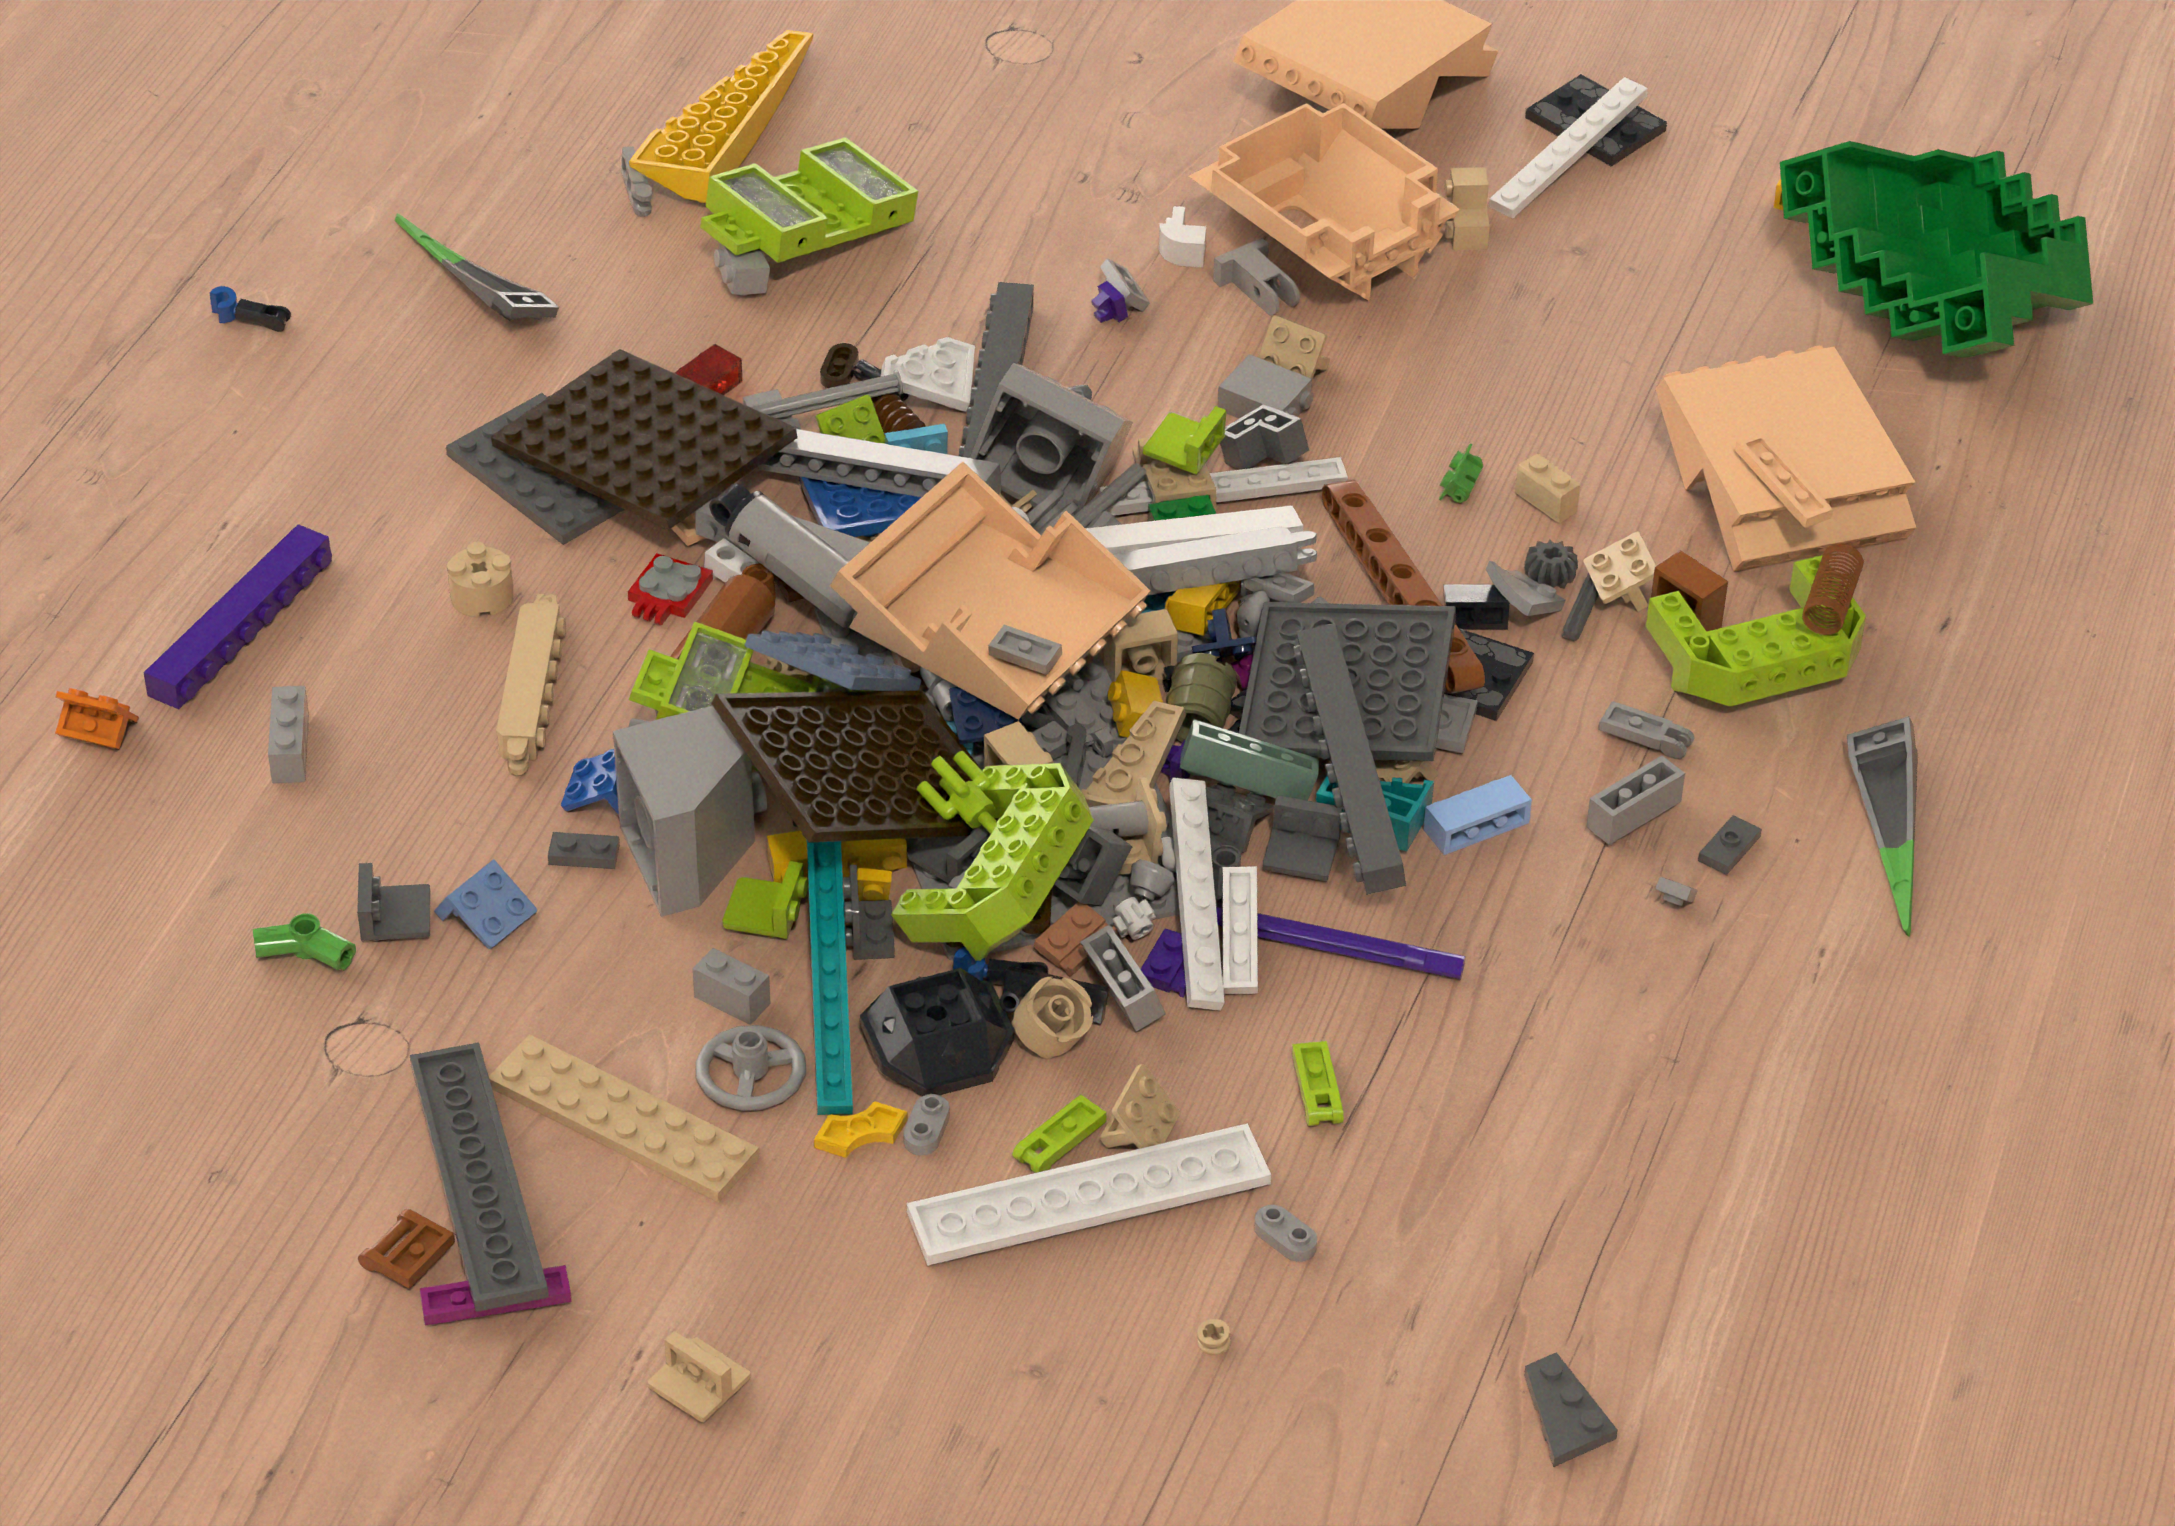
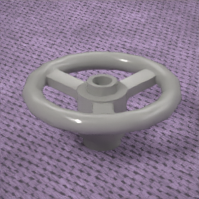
M761 1025L737 1026L720 1032L703 1046L695 1062L696 1080L705 1095L721 1106L740 1111L764 1110L783 1103L799 1090L806 1075L805 1055L797 1042L778 1029ZM767 1041L773 1042L783 1049L768 1052ZM714 1055L733 1063L734 1073L740 1078L737 1095L725 1092L716 1086L710 1077L709 1064ZM792 1063V1073L784 1085L768 1094L752 1096L755 1080L762 1078L767 1073L768 1067Z

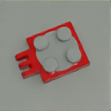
M656 553L627 591L628 601L636 603L632 609V616L640 618L643 614V619L649 622L655 617L654 622L659 625H663L670 614L686 618L713 581V570Z

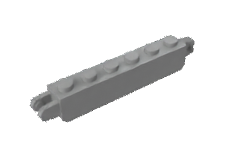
M1279 526L1114 553L1113 555L1151 590L1148 595L1177 591V589L1201 587L1298 571L1297 565L1316 561L1317 551L1309 548H1297L1314 545L1317 540V533L1309 530L1290 533L1288 528Z

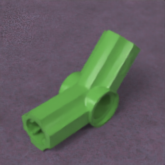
M309 913L295 916L289 924L253 929L256 958L294 953L298 958H315L336 970L341 969L344 971L352 963L353 956L356 953L354 943L321 927L319 919Z

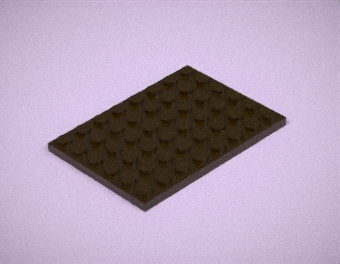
M619 349L554 394L548 396L544 401L526 411L525 414L504 426L500 431L491 436L492 447L670 530L797 439V430L789 424Z
M923 690L716 694L711 703L721 720L736 738L737 743L743 748L754 767L760 772L769 788L774 792L809 843L969 836L974 829L958 813L949 820L942 818L917 791L919 784L927 781L946 802L949 801L950 796L939 785L943 777L931 766L933 760L939 756L965 782L973 780L953 760L954 756L958 752L964 751L978 766L964 745L959 743L958 737Z

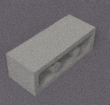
M305 686L272 687L268 747L272 783L305 782L309 710Z
M1663 755L1591 797L1586 827L1608 845L1614 843L1680 803L1685 773Z
M1110 924L1080 941L1091 966L1104 985L1109 987L1110 994L1136 1032L1165 1015V1011L1154 988Z

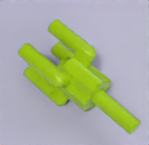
M964 751L958 752L953 760L973 781L965 782L941 756L935 758L931 766L943 777L939 785L950 796L949 801L946 802L927 781L919 784L917 791L942 818L949 820L958 813L971 828H977L982 825L991 834L997 823L992 816L996 808L993 806L994 803L983 793L991 785V781Z

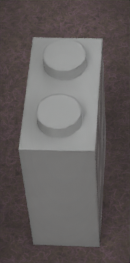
M1249 354L1220 384L1218 388V407L1227 410L1226 414L1241 418L1265 404L1298 417L1304 409L1310 407L1313 401L1314 394L1311 392L1312 379Z

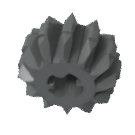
M1549 539L1548 543L1537 541L1536 546L1529 547L1524 563L1525 575L1539 584H1546L1553 588L1558 586L1565 589L1567 583H1573L1576 577V570L1578 569L1577 555L1574 554L1573 547H1564L1563 541L1553 543L1551 539Z

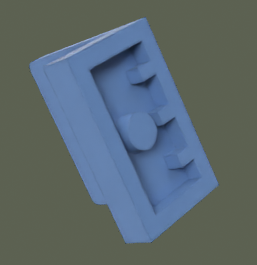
M493 859L450 893L434 912L442 921L452 913L456 918L460 916L488 949H492L537 912V908Z

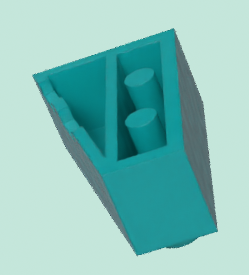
M1326 776L1316 793V802L1335 805L1332 789L1337 788L1336 783H1329L1328 776ZM1392 777V782L1380 781L1398 848L1408 851L1424 823L1425 807L1432 804L1434 781L1424 780L1423 785L1402 783L1403 778Z

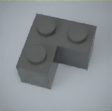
M1265 404L1225 427V437L1220 443L1225 463L1240 470L1254 468L1258 462L1266 457L1284 464L1293 463L1298 460L1299 456L1309 451L1301 418Z
M1089 827L1054 885L1080 903L1102 905L1133 846L1108 829Z

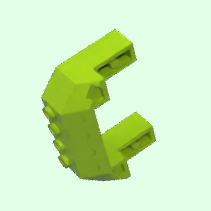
M1820 555L1796 561L1793 564L1789 591L1801 606L1799 609L1706 631L1680 592L1676 591L1649 598L1646 628L1673 666L1671 687L1674 691L1695 695L1731 707L1847 677L1861 649L1866 614L1855 599L1852 598L1843 627L1839 632L1832 635L1817 634L1804 624L1802 614L1823 556ZM1818 607V608H1819L1820 610H1822L1823 612H1827V613H1830V614L1836 613V612L1825 611V610L1821 609L1820 607ZM1820 613L1821 615L1827 616V617H1837V616H1829V615H1825V614ZM1815 614V615H1816L1817 617H1819L1820 619L1827 620V621H1835V620H1829V619L1821 618L1820 616H1818L1817 614ZM1814 618L1816 621H1818V622H1820V623H1823V624H1826V625L1835 624V623H1825V622H1821V621L1817 620L1816 618ZM1813 622L1814 624H1816V625L1819 626V627H1823V628H1833V627L1821 626V625H1818L1817 623Z
M1061 763L986 766L982 770L991 781V785L983 793L994 803L993 806L996 808L992 816L1000 819L997 821L996 827L987 841L981 846L980 852L972 865L965 871L964 877L956 889H907L901 895L899 903L891 913V916L911 942H962L976 961H981L997 946L1015 937L1033 919L1094 821L1084 795Z

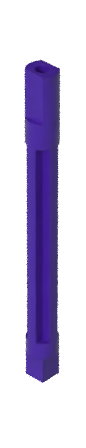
M1216 907L1218 926L1223 927V909ZM1258 913L1259 938L1460 980L1463 975L1466 956Z

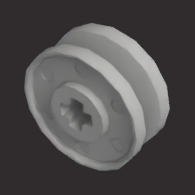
M1060 487L1047 498H1044L1027 514L1030 525L1041 536L1047 527L1055 526L1065 511L1072 515L1079 508L1074 502L1069 503L1062 509L1059 508L1057 503L1065 493Z

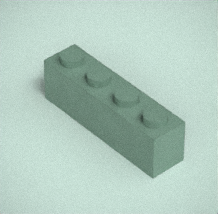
M1193 720L1181 751L1180 768L1194 776L1203 775L1216 779L1219 783L1226 786L1235 785L1248 789L1252 794L1267 795L1273 798H1277L1278 795L1308 801L1318 777L1319 759Z

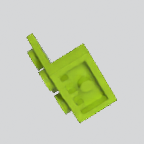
M1215 406L1208 416H1204L1201 419L1200 423L1169 412L1144 445L1143 454L1197 475L1225 437L1227 410Z

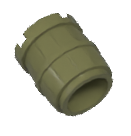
M1203 653L1186 655L1181 658V662L1175 665L1171 677L1172 686L1167 694L1166 703L1184 707L1186 716L1176 736V739L1181 742L1186 740L1193 720L1224 728L1226 719L1230 714L1231 698L1235 693L1237 676L1230 664L1226 662L1224 666L1216 662L1217 657L1214 655Z

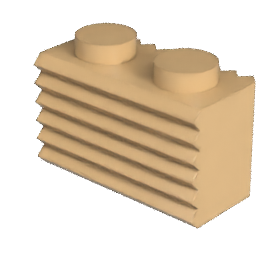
M1535 454L1518 464L1516 467L1518 470L1515 477L1517 478L1515 481V493L1558 523L1577 513L1580 482H1576V479H1571V476L1566 472H1562V469H1558V466H1554V463H1549V460L1541 457L1540 454Z

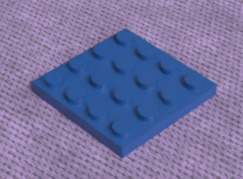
M799 476V482L818 525L853 537H871L882 533L922 498Z

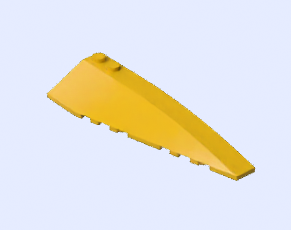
M786 30L766 45L767 51L757 52L751 57V63L747 66L740 65L734 70V76H725L701 94L698 103L688 104L684 107L681 116L678 118L672 116L665 122L666 127L664 129L656 128L652 131L629 160V166L685 199L706 203L709 176L737 169L741 165L786 94L813 40V33Z

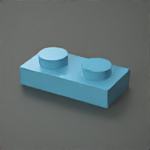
M945 424L885 433V444L947 454L948 431Z

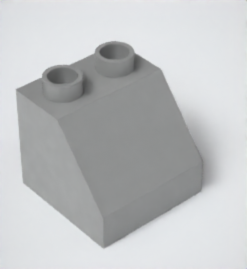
M1013 363L998 385L970 458L1000 463L1001 490L1019 500L1034 489L1037 495L1030 501L1033 507H1036L1044 498H1047L1060 487L1065 493L1057 505L1062 509L1069 503L1074 502L1079 508L1072 514L1073 516L1095 497L1116 464L1133 422L1116 414L1109 407L1099 405L1062 386L1050 377H1045L1023 365Z
M713 706L613 731L620 829L661 917L702 905L755 842L754 814L767 810L766 794L759 774L757 772L752 773V761L737 743L736 738L721 720Z

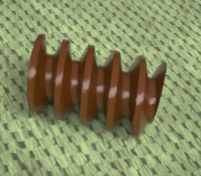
M895 392L871 398L884 435L890 432L926 427L925 423L920 421L919 417L913 413L912 409L907 407V404Z

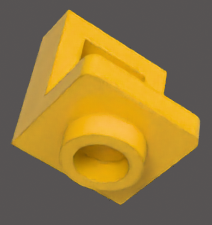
M858 868L859 901L889 900L892 871Z

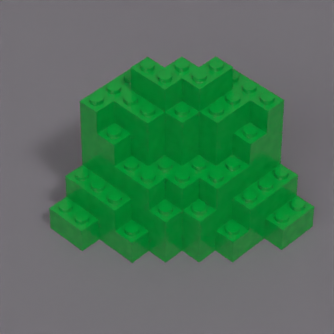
M1847 141L1779 162L1784 219L1809 224L1812 269L1833 274L1837 273L1838 292L1862 296L1864 299L1865 315L1890 319L1891 337L1917 341L1939 335L1942 338L1943 354L1968 358L2014 346L2013 325L2033 321L2032 310L2047 306L2072 310L2093 304L2085 217L2076 216L2060 221L2058 195L2049 194L2033 199L2031 174L2022 172L2006 177L2004 152L1994 151L1976 157H1969L1937 149L1912 156Z

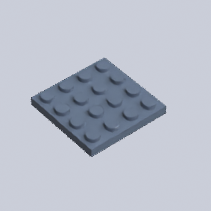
M762 630V634H748L745 642V647L851 690L912 691L919 690L921 679L910 675L911 670L899 665H893L891 668L884 665L885 660L883 658L866 654V657L857 654V648L847 644L836 646L831 644L832 638L818 633H814L811 636L801 632H797L794 635L784 631H780L777 634Z

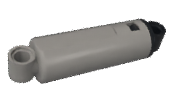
M735 483L711 500L709 504L711 514L718 523L725 526V536L842 628H849L857 612L830 587L838 571L849 562L846 557L761 491H755L750 494L743 485Z

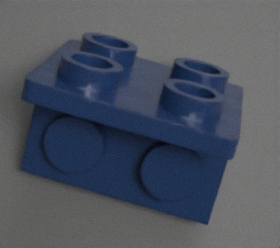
M1225 608L1212 610L1213 619L1207 620L1212 643L1192 646L1193 654H1211L1217 657L1216 662L1221 663L1222 657L1234 656L1235 660H1240L1246 655H1253L1257 639L1256 636L1232 639L1229 617Z
M959 687L949 689V697L960 744L982 741L984 751L985 734L1018 721L1023 726L1022 718L1018 720Z

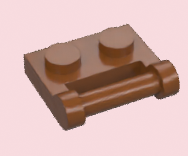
M404 1209L397 1216V1222L371 1249L366 1248L358 1256V1261L367 1271L373 1272L375 1270L410 1289L455 1243L454 1232L410 1209ZM407 1232H411L387 1257L384 1256Z

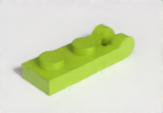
M1327 1041L1292 1044V1057L1305 1108L1307 1126H1317L1321 1121H1331L1332 1124L1343 1123V1106ZM1328 1103L1329 1107L1318 1108L1317 1104Z
M1080 1094L1015 1146L1012 1156L1022 1164L1028 1163L1031 1165L1030 1169L1034 1173L1050 1170L1053 1163L1106 1122L1107 1112ZM1040 1147L1043 1151L1038 1154L1035 1150Z

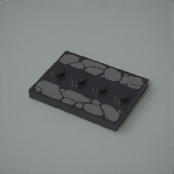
M1580 74L1526 108L1525 118L1552 134L1560 136L1601 99L1609 89ZM1637 105L1586 153L1612 167L1664 133L1667 121Z
M1458 628L1483 666L1485 683L1480 689L1449 693L1445 688L1444 694L1478 700L1476 715L1497 721L1531 667L1534 653Z

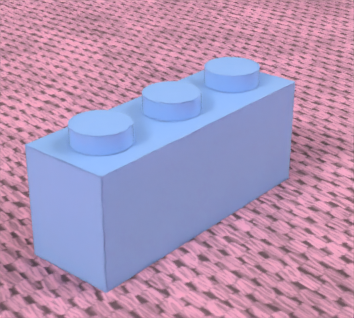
M1512 775L1426 806L1424 831L1443 855L1528 824L1530 821L1532 799Z

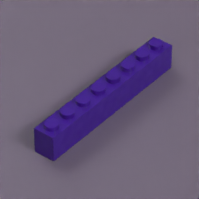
M299 524L295 526L143 672L147 696L178 710L189 699H192L205 683L213 679L216 673L228 661H231L244 645L252 641L254 636L266 624L270 623L283 607L288 605L304 587L310 584L312 579L322 569L330 564L332 553L329 536Z

